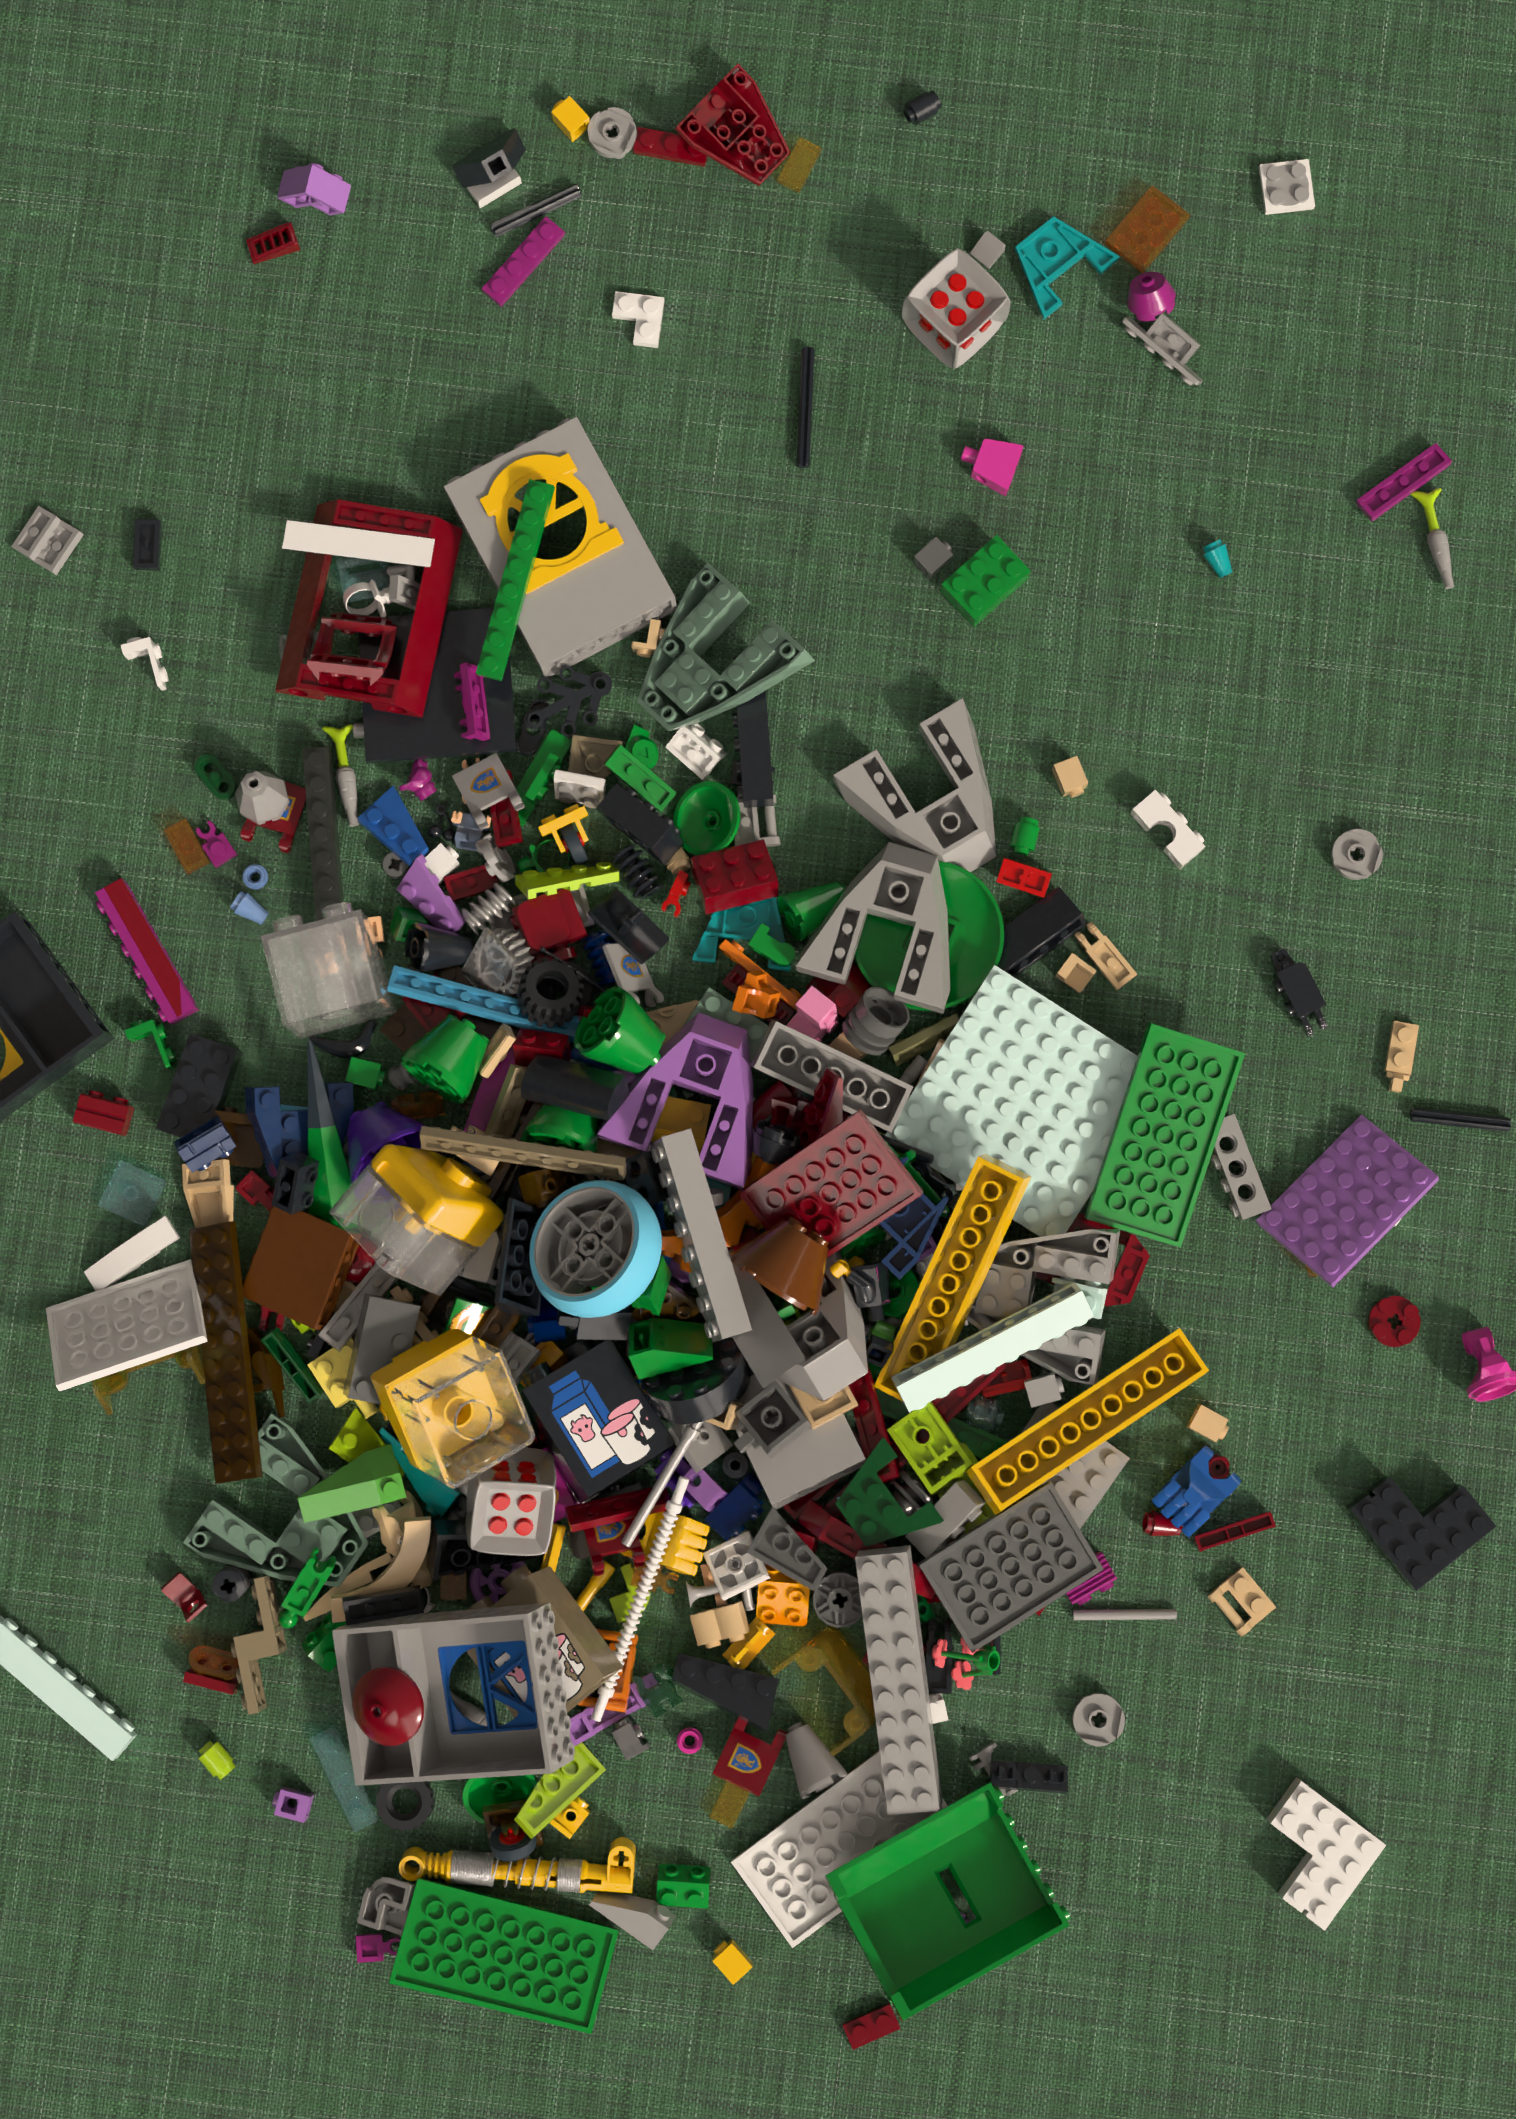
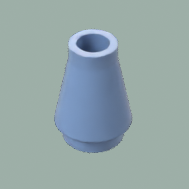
M242 891L230 906L235 911L234 914L257 922L260 925L263 924L269 914L249 893L245 894Z

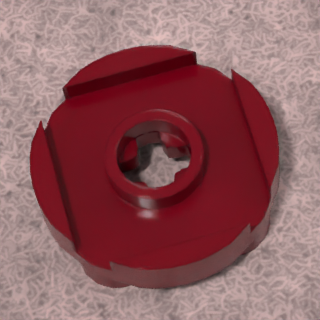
M1388 1296L1380 1299L1371 1307L1367 1322L1369 1330H1371L1372 1335L1380 1344L1388 1347H1400L1409 1344L1417 1336L1421 1321L1418 1308L1408 1299L1400 1296ZM1396 1314L1401 1323L1396 1325L1395 1329H1392L1391 1323L1387 1322L1388 1317L1392 1318Z

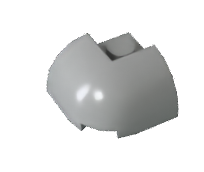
M381 1877V1879L376 1880L370 1887L366 1888L357 1923L376 1930H387L402 1935L415 1885L391 1877Z

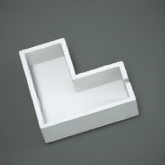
M1296 1777L1266 1818L1269 1823L1307 1851L1278 1894L1323 1930H1326L1386 1845Z

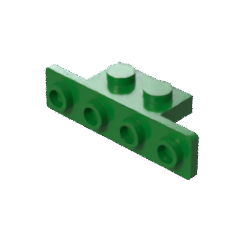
M555 730L550 731L516 788L525 806L518 811L520 826L522 827L526 824L539 800L542 801L549 790L547 786L554 779L555 770H561L560 764L572 746L571 739Z

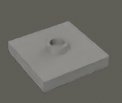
M706 1421L699 1428L700 1433L695 1441L692 1440L684 1454V1457L696 1473L733 1446L720 1427ZM675 1424L667 1430L676 1446L683 1437L682 1432L687 1424Z

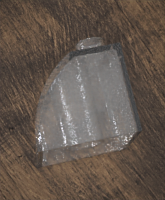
M350 902L337 903L321 910L323 919L303 924L302 916L299 915L278 919L272 922L273 933L261 936L282 1025L299 1039L393 1015L397 1012L393 994L387 991L389 980L369 919L361 909L353 911Z

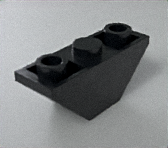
M513 128L451 166L463 188L488 184L512 171L526 149L516 129Z

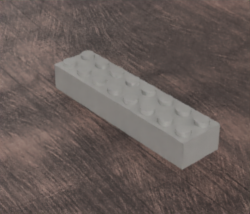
M688 1129L663 1136L653 1143L654 1148H651V1154L654 1162L659 1163L661 1173H659L660 1184L662 1188L667 1190L669 1196L666 1198L667 1207L670 1213H674L676 1219L674 1230L678 1238L681 1237L684 1246L681 1248L682 1257L685 1263L689 1262L691 1269L689 1280L692 1287H696L699 1295L696 1298L700 1313L704 1312L705 1333L708 1338H712V1342H716L751 1331V1324L692 1130Z

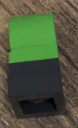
M882 1320L873 1321L865 1341L867 1362L881 1368L884 1367L893 1352L894 1344H892L895 1326ZM872 1349L876 1350L881 1357L876 1358L872 1356L870 1351Z

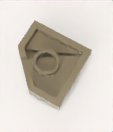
M573 735L568 772L607 778L613 772L604 766L603 763L617 745H623V741Z

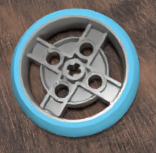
M603 1180L578 1184L557 1196L540 1216L530 1242L529 1259L532 1276L542 1295L562 1312L585 1318L611 1315L633 1303L645 1291L653 1279L661 1256V1229L652 1207L634 1189L617 1182ZM609 1205V1206L605 1209V1211L595 1210V1209H598V1208H600V1207ZM586 1286L598 1287L595 1290L582 1293Z

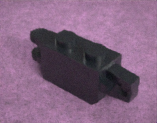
M1285 948L1270 955L1275 971L1272 984L1277 994H1282L1286 1002L1284 1003V1008L1288 1016H1293L1295 1021H1299L1307 1037L1314 1034L1313 1028L1306 1017L1311 1013L1320 1029L1328 1028L1327 1022L1320 1010L1326 1006V1003L1307 965L1301 962L1295 963Z

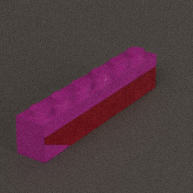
M120 878L95 892L99 899L95 901L102 914L107 913L111 920L108 922L109 928L115 936L119 934L123 941L120 944L121 949L127 957L131 956L135 962L132 968L139 979L144 978L148 985L144 989L150 999H156L160 1006L157 1008V1012L164 1022L168 1020L169 1023L175 1025L199 1011L197 1004L128 883Z

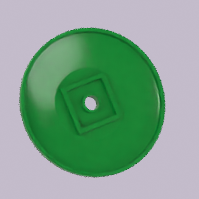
M938 861L948 912L950 992L945 1009L961 1004L974 996L993 966H998L1004 946V924L994 896L980 879L962 867ZM867 914L855 957L862 974L872 987L885 988L895 993L914 927ZM905 1003L908 1009L919 1011H932Z

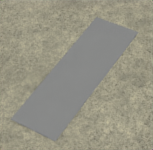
M732 1263L752 1328L751 1331L732 1336L762 1388H765L805 1359V1356L760 1283L753 1279L754 1275L746 1270L740 1271Z

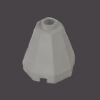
M266 770L246 774L235 792L240 814L258 825L264 824L269 820H279L290 803L284 780Z

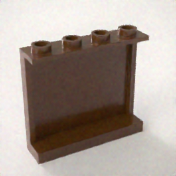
M272 1206L267 1225L260 1235L259 1246L252 1256L248 1275L242 1282L243 1296L312 1329L323 1330L331 1320L363 1235L356 1231L341 1228L303 1210L291 1215Z

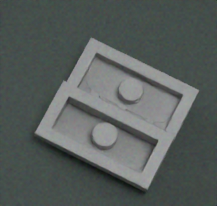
M38 506L11 547L49 572L57 575L84 534Z

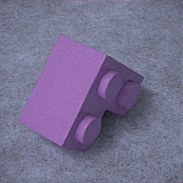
M309 163L306 166H295V168L284 170L277 198L295 208L311 205L331 216L345 212L351 185L343 181L341 176L324 171L321 165Z

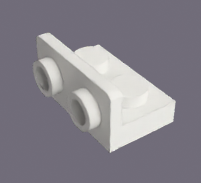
M697 723L680 728L666 745V748L703 780L727 753L723 750V745L719 741L709 738L704 733V728Z

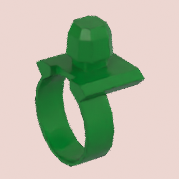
M555 839L543 841L537 849L534 845L530 844L529 849L532 857L528 858L527 856L517 862L520 872L523 873L537 868L538 873L547 872L539 866L537 855L543 845L549 842H556ZM570 852L568 853V861L564 868H562V870H566V868L569 866L571 859Z

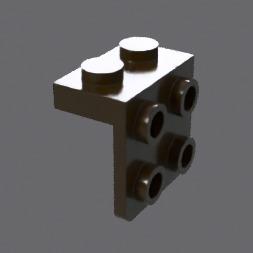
M222 1107V1111L215 1110L214 1117L219 1116L237 1146L233 1148V1152L225 1158L218 1157L215 1160L225 1159L229 1160V1165L261 1168L264 1163V1156L259 1143L256 1141L255 1132L247 1114L237 1113L238 1109L231 1107Z

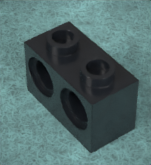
M651 1151L626 1158L625 1180L627 1186L641 1194L651 1207L666 1202V1198L669 1196L666 1188H662L660 1184L659 1163L654 1162Z

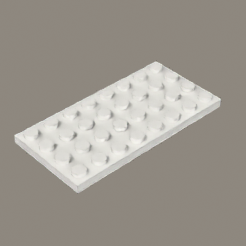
M880 1750L849 1772L848 1776L833 1784L731 1860L735 1869L792 1948L841 1912L833 1896L834 1893L825 1879L826 1874L939 1812L888 1815ZM943 1798L940 1810L948 1807Z

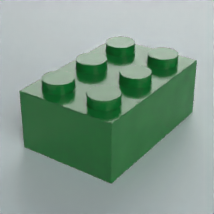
M996 535L941 584L940 592L975 627L1029 578L1031 570Z

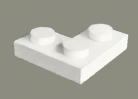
M615 291L612 317L613 319L636 321L634 345L658 348L665 302L664 297Z

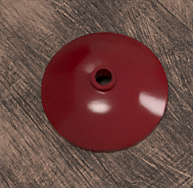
M378 1667L365 1673L355 1686L352 1696L353 1714L359 1728L372 1741L385 1746H396L410 1740L418 1732L424 1717V1702L417 1684L408 1674L394 1667Z

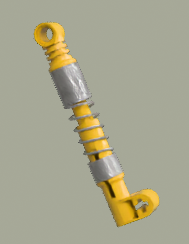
M619 1837L611 1843L608 1865L591 1864L587 1860H577V1858H560L557 1861L556 1857H554L550 1861L544 1860L541 1856L537 1860L531 1859L529 1855L525 1859L516 1860V1862L499 1861V1859L495 1861V1856L492 1852L479 1853V1851L466 1852V1850H450L447 1853H443V1856H441L440 1852H437L436 1855H434V1852H430V1855H428V1851H424L419 1847H410L403 1853L399 1864V1873L404 1879L409 1881H415L417 1877L425 1878L426 1875L431 1879L434 1875V1879H438L441 1876V1879L447 1883L459 1885L469 1884L472 1886L492 1887L494 1879H502L504 1888H506L508 1880H515V1885H517L518 1889L520 1885L530 1886L531 1890H533L534 1886L544 1887L545 1891L548 1887L557 1888V1892L565 1891L568 1893H584L586 1890L632 1893L636 1849L632 1840L626 1837ZM619 1851H624L625 1858L623 1866H618L620 1858ZM415 1860L418 1862L419 1867H411L407 1861Z

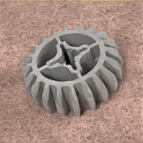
M497 928L493 931L491 930L477 941L478 945L474 948L477 953L473 957L477 961L475 968L479 969L480 975L478 977H483L484 985H490L491 992L496 991L500 995L512 996L518 992L520 980L525 969L528 966H532L531 960L534 957L529 953L531 947H526L525 939H519L518 932L512 933L511 929Z

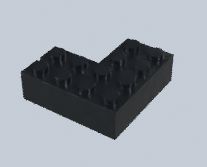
M1384 1476L1367 1490L1370 1494L1374 1495L1372 1498L1369 1494L1363 1493L1345 1507L1407 1586L1414 1591L1419 1590L1496 1527L1464 1485L1459 1484L1455 1485L1420 1514L1390 1476Z

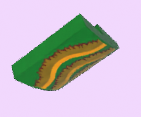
M456 1296L443 1333L451 1329H460L475 1337L495 1306L481 1301L477 1303Z

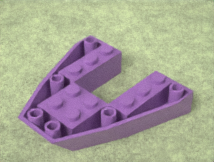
M698 1013L660 1048L659 1053L661 1057L657 1064L654 1066L649 1065L639 1073L628 1087L630 1095L609 1121H603L597 1135L600 1139L638 1153L648 1152L672 1084L714 1098L720 1102L700 1153L703 1170L707 1178L742 1190L752 1164L753 1078L747 1030Z

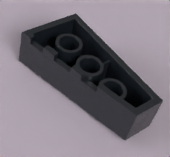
M433 1520L427 1561L432 1581L442 1579L441 1576L462 1575L465 1574L464 1571L476 1568L480 1570L489 1569L494 1564L503 1563L507 1565L537 1558V1555H501L475 1551L467 1543L466 1520Z
M679 1653L672 1683L766 1733L779 1678Z

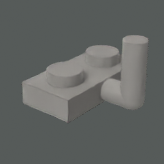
M414 565L388 566L387 574L390 576L389 600L415 610L421 584L414 581Z

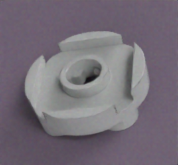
M616 107L607 108L608 110L601 113L600 111L597 112L588 124L590 146L603 157L622 159L634 147L637 131L633 118L625 110ZM616 128L618 135L610 138L606 131Z
M1353 829L1343 833L1335 840L1331 849V860L1334 870L1351 880L1368 878L1379 868L1383 858V851L1376 840L1377 838L1371 832L1363 829ZM1356 848L1360 849L1363 859L1353 860L1350 851H1355Z
M489 833L475 843L477 850L481 855H484L487 861L484 865L491 876L497 875L502 883L515 877L514 873L516 870L506 849L501 850L496 845L493 834Z
M1092 1693L1083 1696L1073 1710L1072 1722L1076 1733L1084 1742L1093 1746H1105L1121 1735L1125 1725V1716L1121 1706L1111 1696L1104 1693ZM1097 1712H1101L1102 1717L1106 1718L1105 1723H1100L1099 1727H1096L1095 1722L1091 1720L1092 1716L1097 1715Z

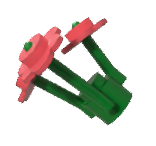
M961 1637L960 1643L963 1653L947 1651V1640L939 1639L932 1649V1658L935 1660V1666L943 1668L945 1659L951 1657L971 1660L974 1666L978 1668V1670L971 1671L969 1662L957 1661L955 1668L951 1671V1676L957 1688L969 1690L974 1676L992 1675L993 1671H996L999 1667L1000 1656L995 1646L984 1645L979 1651L976 1650L972 1653Z

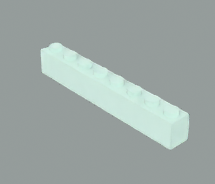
M1074 1282L892 1376L891 1379L908 1411L920 1410L928 1402L947 1396L951 1390L970 1384L973 1379L982 1374L993 1372L996 1367L1005 1362L1015 1361L1019 1355L1029 1350L1038 1349L1042 1343L1061 1337L1065 1331L1084 1325L1088 1319L1094 1316L1082 1290Z
M0 1615V1665L111 1761L117 1759L137 1736V1733L133 1730L135 1728L134 1725L127 1719L123 1718L121 1720L114 1714L115 1709L105 1701L101 1703L95 1697L96 1693L92 1688L85 1684L83 1686L75 1680L77 1678L71 1670L68 1668L62 1669L56 1664L57 1659L48 1651L42 1652L37 1647L38 1643L28 1634L24 1636L17 1630L19 1626L10 1618L4 1619Z

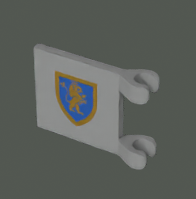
M497 753L452 775L480 830L489 826L482 810L509 797L516 811L525 807Z
M609 944L602 947L618 987L629 992L639 1004L640 1000L633 992L645 990V1003L648 1007L656 1006L654 997L657 1003L664 1001V996L655 988L645 963H638L620 944Z

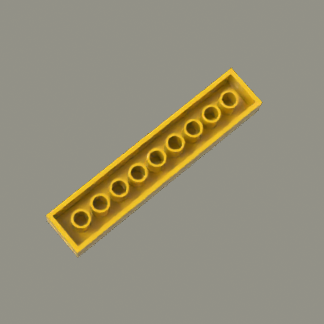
M988 1154L977 1157L893 1343V1352L874 1385L876 1388L902 1401L891 1377L956 1343L1032 1176Z
M1179 1328L970 1467L966 1473L993 1513L997 1515L1205 1375L1209 1369Z

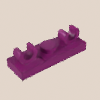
M466 662L460 664V671L454 674V678L462 680V684L456 686L455 689L462 692V705L464 713H466V719H462L460 725L468 729L466 733L461 734V737L485 741L490 739L483 677L476 674L478 666Z

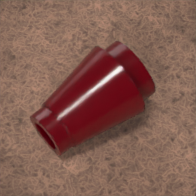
M1152 1511L1151 1513L1146 1512L1144 1514L1142 1531L1143 1533H1148V1536H1179L1182 1525L1176 1528L1171 1523L1172 1517L1166 1518L1163 1514Z

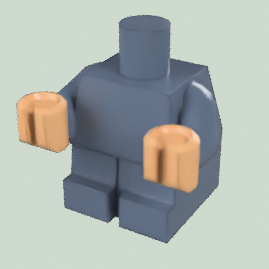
M453 811L451 821L454 826L458 827L455 834L456 848L479 852L475 843L484 837L485 831L490 829L491 818L487 816L486 820L489 826L480 830L471 812L469 814H462V812L456 813V811Z

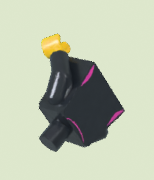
M857 1256L848 1260V1263L842 1259L835 1262L829 1268L831 1273L837 1278L845 1274L847 1276L846 1280L854 1285L858 1308L867 1307L869 1322L884 1320L882 1305L891 1303L889 1269L882 1262L866 1264L862 1258Z

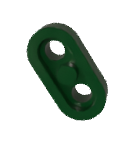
M211 754L200 756L195 763V770L199 777L218 799L228 800L232 798L237 790L235 780L215 756ZM207 765H213L211 772L205 771ZM223 784H228V790L222 792L220 787Z

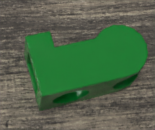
M761 923L749 942L748 947L778 966H790L795 959L794 948L788 943H780L768 935L770 928Z

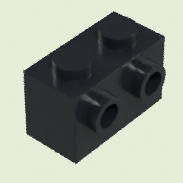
M301 1152L280 1158L272 1205L291 1215L310 1208L314 1200L313 1193L318 1177L319 1161Z

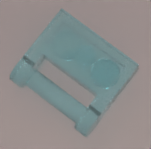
M344 556L336 558L343 596L350 586L361 582L369 583L371 579L375 581L378 591L389 587L388 562L354 557L344 559ZM380 562L381 565L380 569L350 575L347 573V568ZM362 590L354 593L348 599V602L374 596L372 591Z

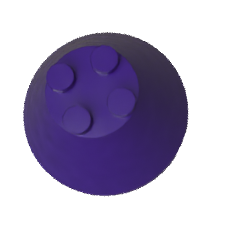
M378 1102L373 1107L364 1111L354 1112L349 1118L351 1123L347 1129L351 1188L359 1199L368 1198L370 1202L385 1201L399 1196L381 1175L371 1167V1160L387 1144L421 1149L420 1131L422 1126L428 1127L387 1106L385 1102Z

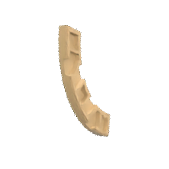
M431 1516L404 1519V1534L399 1552L394 1561L374 1582L351 1592L331 1595L332 1623L346 1621L342 1603L343 1597L404 1588L409 1585L419 1571L429 1546Z

